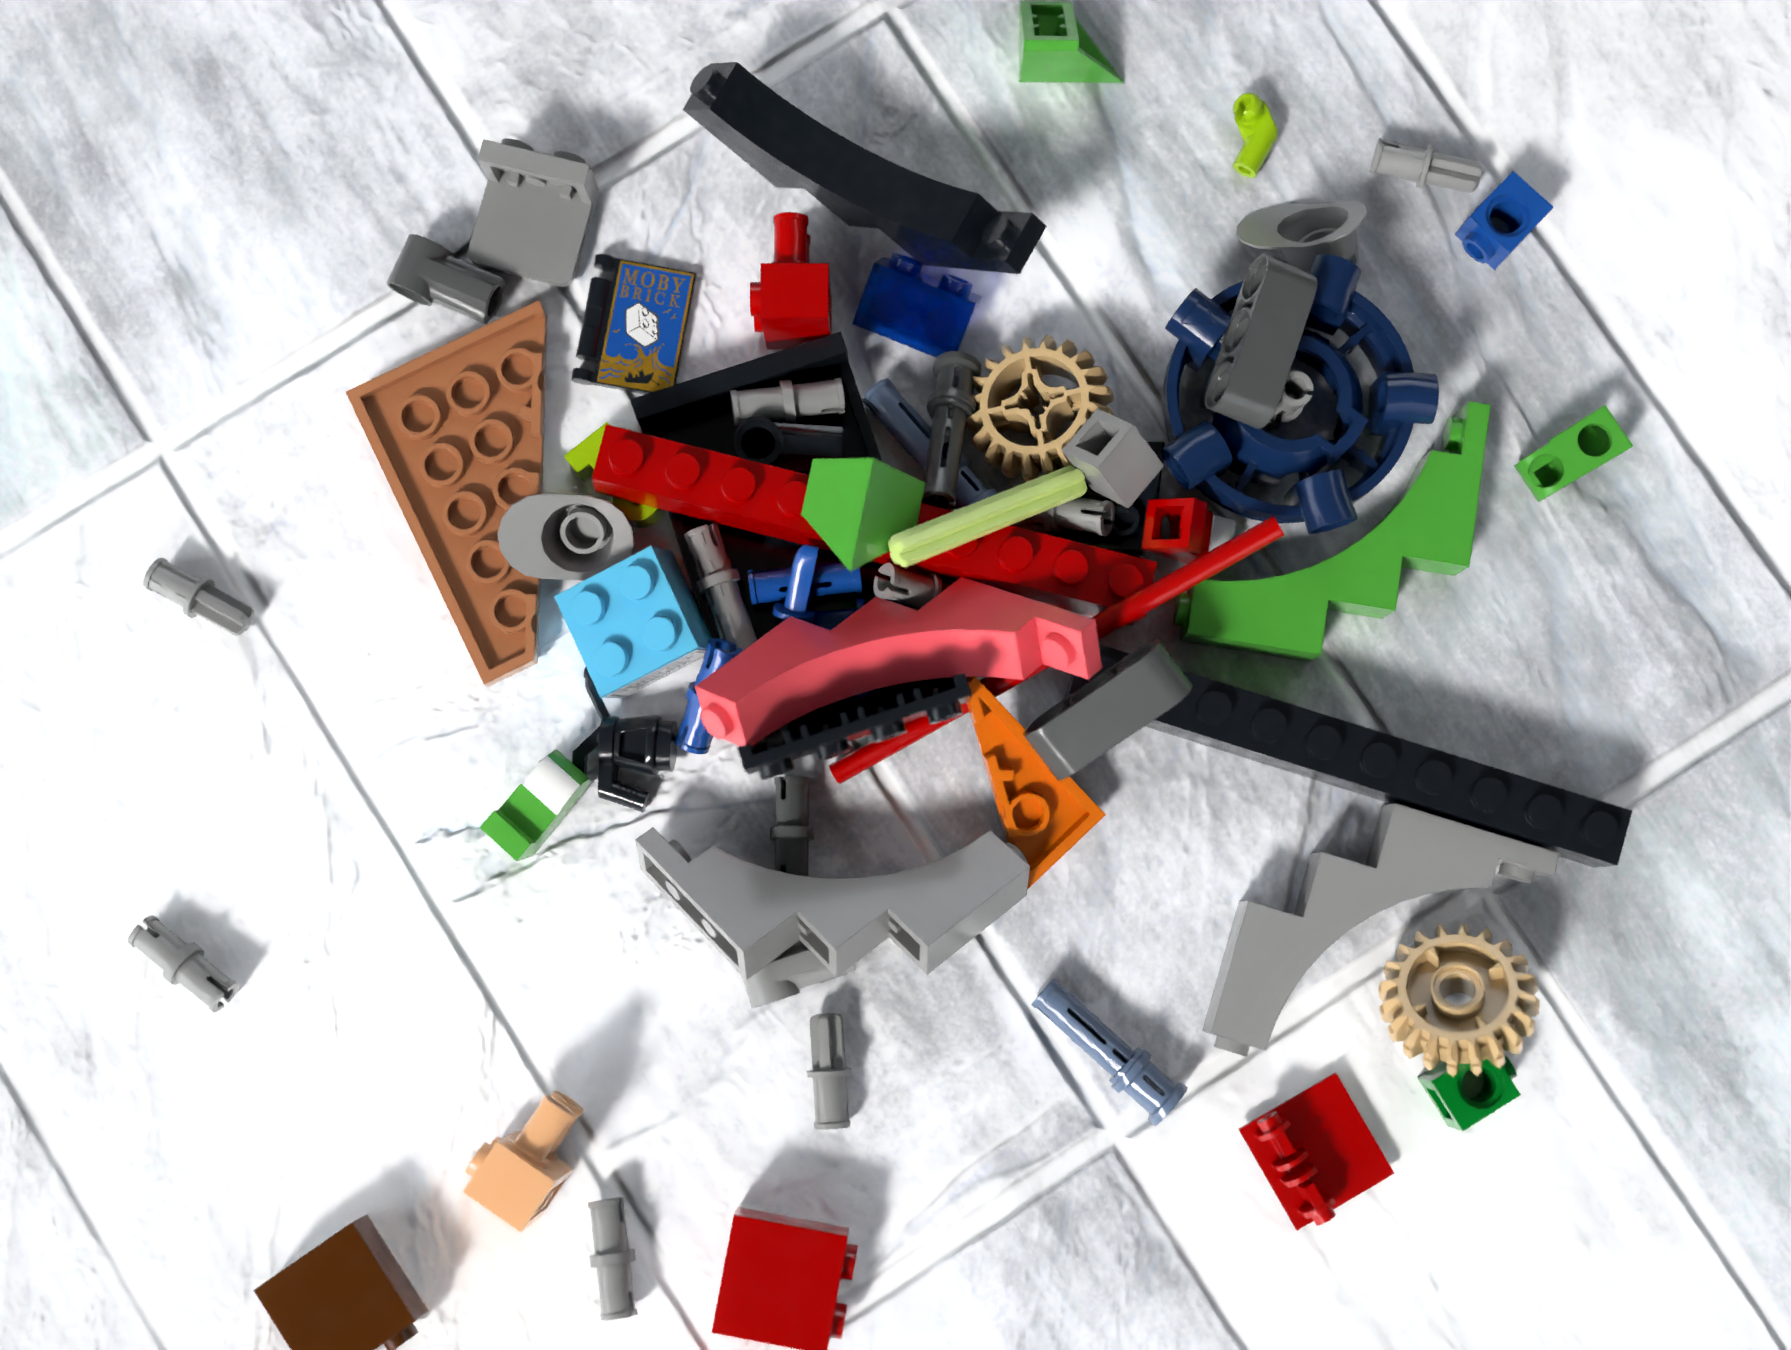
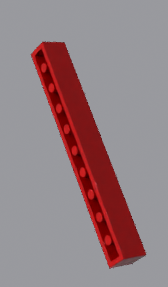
M606 424L592 475L595 493L803 545L818 546L819 549L833 552L808 521L801 517L809 475ZM921 503L917 525L953 511ZM1011 525L908 567L895 564L890 557V551L871 561L880 564L892 563L899 568L920 574L931 572L939 575L940 579L955 582L960 577H964L1057 608L1089 616L1099 614L1152 584L1157 567V562ZM1146 613L1126 625L1133 626L1144 618Z

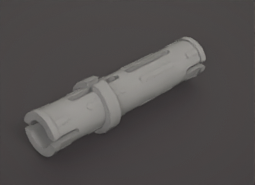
M712 523L709 527L706 524L686 532L684 537L688 543L700 581L696 582L699 593L706 596L720 639L730 641L736 644V648L740 647L745 650L756 642L757 638L738 586V582L741 581L739 571L731 566L717 523Z

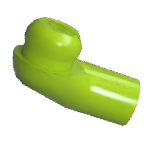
M1245 93L1239 96L1233 105L1235 122L1244 141V145L1233 163V168L1245 177L1255 178L1277 139L1278 131L1267 104L1258 95Z

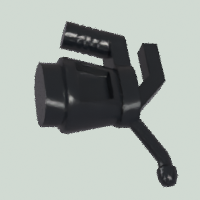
M585 667L583 677L585 678L586 691L601 719V724L573 750L572 763L587 776L588 755L598 747V797L644 812L651 792L618 781V766L650 775H657L659 771L673 772L677 757V745L674 741L678 733L677 722L663 720L659 715L625 719L610 716Z

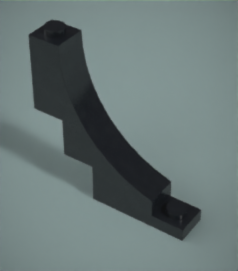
M738 62L710 63L699 71L691 83L690 92L692 94L683 111L776 188L805 189L848 226L879 228L921 265L1020 274L1047 227L1033 213L998 211L979 193L933 180L886 160L853 143L789 103Z

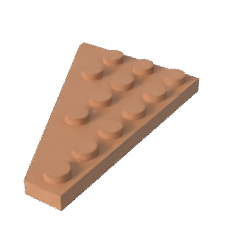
M539 300L346 391L347 397L479 676L487 687L538 663L540 578L526 576L510 566L500 551L497 535L501 518L512 504L529 495L543 494L547 314Z

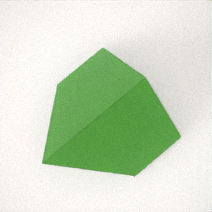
M1020 1L1019 82L1124 83L1076 18L1073 1Z
M875 458L813 459L801 517L808 521L851 572L889 552L888 540L892 535L917 526L925 482Z

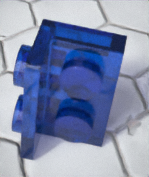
M893 253L891 259L882 257L875 261L852 324L935 358L945 352L960 351L973 314L979 307L982 299L981 295L971 292L973 284L948 273H943L941 279L921 272L923 267L921 262L898 253Z

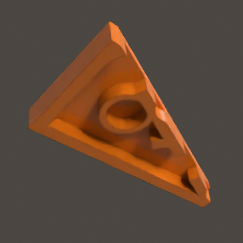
M966 677L972 694L970 702H967V706L1006 841L1018 847L1027 859L1030 866L1027 888L1029 889L1106 814L1070 776L1063 780H1057L1024 737V727L976 677Z

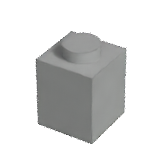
M1098 408L1062 449V452L1075 469L1079 468L1085 474V481L1093 491L1128 509L1164 467L1135 425Z

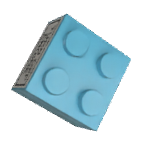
M652 545L554 596L600 698H626L702 659L707 643L712 639L673 552Z

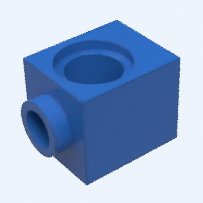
M1512 171L1468 217L1455 236L1462 241L1464 250L1471 258L1480 263H1487L1495 270L1554 207L1519 175ZM1490 217L1503 219L1508 224L1510 233H1502L1496 230L1490 221Z

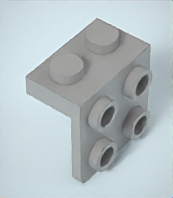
M504 138L501 143L483 139L477 160L488 181L467 252L470 261L478 267L560 287L569 286L575 277L599 190L591 166L586 164L583 158L569 152L556 151L554 156L535 152L528 144L515 139Z

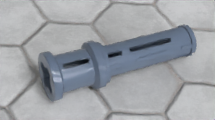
M885 378L870 388L864 395L865 398L862 399V402L886 426V429L925 472L931 427L903 398L889 378ZM946 445L942 449L940 467L946 466L948 453ZM962 454L954 510L998 494L994 488L988 490L968 468L970 461L964 454Z
M1054 977L1031 1005L1042 1012L1111 1075L1109 1081L1112 1083L1111 1087L1116 1092L1125 1091L1149 1113L1148 1120L1154 1126L1159 1124L1182 1099L1188 1087L1182 1082L1175 1084L1150 1062L1151 1054L1145 1049L1141 1050L1139 1047L1133 1050L1095 1014L1089 1011L1059 984V981Z

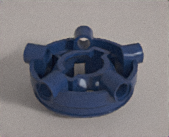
M1329 254L1316 255L1308 273L1315 275L1317 278V290L1305 326L1332 336L1340 329L1349 336V339L1338 348L1332 341L1318 333L1304 329L1294 358L1300 359L1314 367L1325 378L1333 393L1337 394L1336 411L1341 418L1337 419L1333 435L1336 441H1327L1318 433L1299 440L1283 439L1213 411L1212 423L1205 420L1185 433L1179 413V386L1184 366L1187 365L1197 373L1209 357L1216 362L1222 346L1221 342L1224 340L1227 328L1230 325V319L1243 281L1228 287L1212 299L1197 288L1193 289L1165 326L1168 332L1179 339L1166 369L1162 397L1163 416L1169 444L1162 448L1161 453L1172 475L1186 490L1197 487L1209 499L1237 515L1261 522L1274 515L1279 524L1305 522L1308 534L1330 531L1348 525L1358 519L1353 504L1374 489L1393 469L1408 443L1413 424L1433 423L1439 399V384L1436 374L1414 373L1407 348L1390 320L1371 301L1355 291L1361 276V269L1345 258ZM1357 345L1370 361L1377 376V379L1369 387V435L1381 436L1373 459L1364 450L1354 445L1368 422V419L1363 416L1360 382L1354 367L1346 356ZM1212 372L1206 382L1201 397V406L1203 409H1207L1205 405V395ZM1340 458L1344 459L1350 467L1357 469L1363 474L1349 488L1343 470L1328 471ZM1228 468L1240 476L1235 482L1234 489L1219 479ZM1297 472L1299 474V482L1295 483L1283 496L1286 505L1263 502L1242 493L1250 481L1269 487H1277L1284 476Z

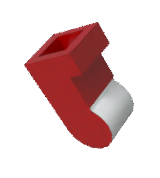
M1197 498L1150 499L1147 504L1141 549L1188 564L1234 538L1235 521L1213 515V512L1207 510V503ZM1164 516L1168 518L1170 523L1169 539H1162L1160 534L1161 521Z

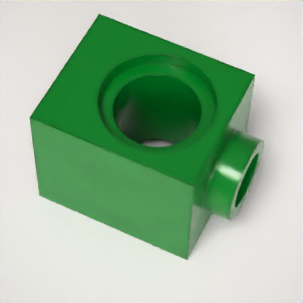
M1505 1054V1063L1500 1069L1494 1066L1488 1059L1482 1060L1481 1073L1484 1084L1481 1092L1473 1098H1468L1462 1088L1463 1077L1470 1070L1469 1064H1459L1458 1073L1452 1077L1447 1072V1063L1442 1061L1431 1071L1428 1070L1417 1077L1448 1127L1465 1131L1521 1095L1512 1079L1517 1077L1516 1070Z

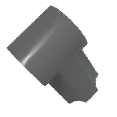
M409 234L386 282L387 286L414 302L426 306H432L434 302L486 325L492 317H495L502 303L503 291L506 285L503 278L454 258V255L443 246L416 234Z

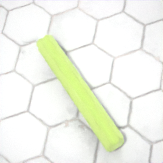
M1069 465L894 534L888 540L890 557L895 564L908 567L1079 498L1087 491L1085 474L1079 468L1075 469V467Z

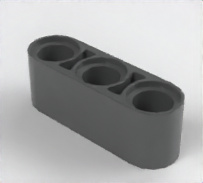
M1261 254L1255 259L1244 278L1230 319V325L1227 328L1205 395L1207 409L1256 429H1261L1268 424L1278 407L1316 294L1317 278L1315 275L1267 254Z
M1155 639L1142 645L1047 710L1025 729L1023 735L1056 779L1063 780L1078 772L1174 707L1189 694L1193 685L1162 643Z

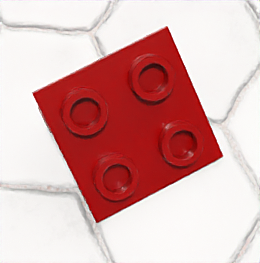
M1336 1072L1238 1128L1296 1231L1313 1221L1316 1226L1330 1221L1336 1216L1335 1208L1395 1174Z

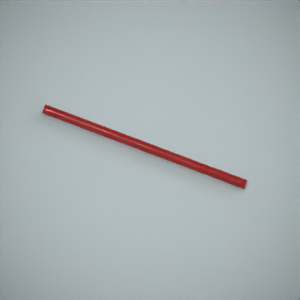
M1274 515L1093 616L1092 619L1096 621L1098 640L1285 536ZM1042 664L1024 680L985 677L980 682L994 697H997L1050 666ZM967 703L961 704L963 714L936 724H930L928 717L925 716L905 723L907 732L900 736L877 743L873 741L867 743L830 764L829 768L833 777L839 784H842L969 712Z

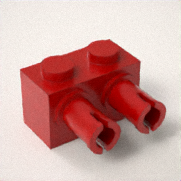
M783 212L774 215V262L761 263L760 282L750 283V314L754 316V331L763 332L767 350H784L832 334V293L829 263H810L809 245L811 244V236L807 234L809 219L808 216L797 212Z

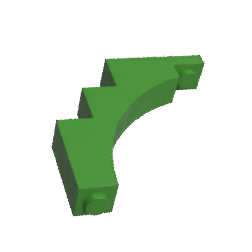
M1468 401L1454 414V417H1448L1443 431L1442 448L1449 450V453L1432 450L1420 460L1407 486L1390 511L1366 536L1342 552L1311 567L1281 576L1240 581L1206 579L1188 589L1187 593L1177 595L1173 624L1182 626L1180 641L1311 662L1320 656L1322 652L1327 610L1383 619L1396 610L1401 568L1456 576L1470 567L1491 405Z

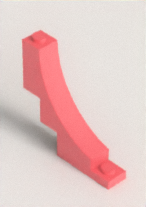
M960 577L919 610L876 596L832 630L790 616L698 683L695 689L702 710L700 713L701 721L707 732L718 739H724L738 746L749 744L752 747L770 733L803 715L847 697L878 688L906 682L952 678L962 673H965L966 677H998L1024 680L1042 664L1089 680L1102 668L1095 619Z

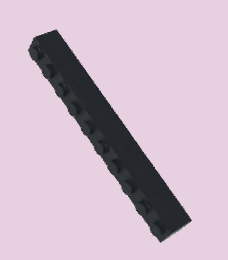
M1099 644L1102 668L1089 680L1072 674L1065 698L1130 653ZM1184 670L1182 672L1193 685L1192 690L1178 704L1145 726L1390 804H1400L1560 853L1559 857L1594 868L1618 865L1632 810Z

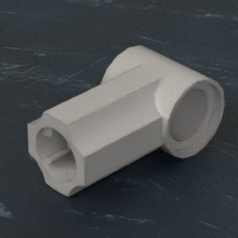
M799 940L748 980L743 976L742 979L753 1009L800 993V988L838 977ZM855 965L851 966L838 977L847 975V973L855 971Z

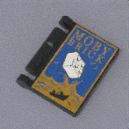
M596 254L594 267L607 272L615 271L613 281L600 277L591 278L576 357L590 362L597 361L596 372L583 368H574L571 380L583 385H596L639 394H648L676 385L697 277L696 273L614 258L606 254Z

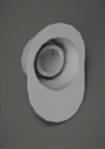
M1352 200L1324 204L1271 206L1257 210L1244 217L1237 225L1236 235L1242 243L1251 247L1276 249L1283 262L1306 272L1309 271L1313 258L1320 254L1339 256L1357 265L1359 255L1356 229L1367 218V207L1359 201Z
M543 493L526 496L512 504L503 515L497 535L500 551L510 566L526 576L556 580L584 581L630 557L635 543L632 525L624 512L610 501L588 494Z

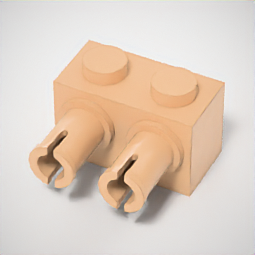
M553 1091L551 1096L544 1095L540 1105L521 1132L518 1130L502 1139L496 1136L490 1144L485 1142L479 1148L465 1170L472 1178L463 1190V1193L522 1233L542 1217L574 1169L559 1159L555 1151L577 1118L582 1115L584 1109L573 1099L559 1091Z

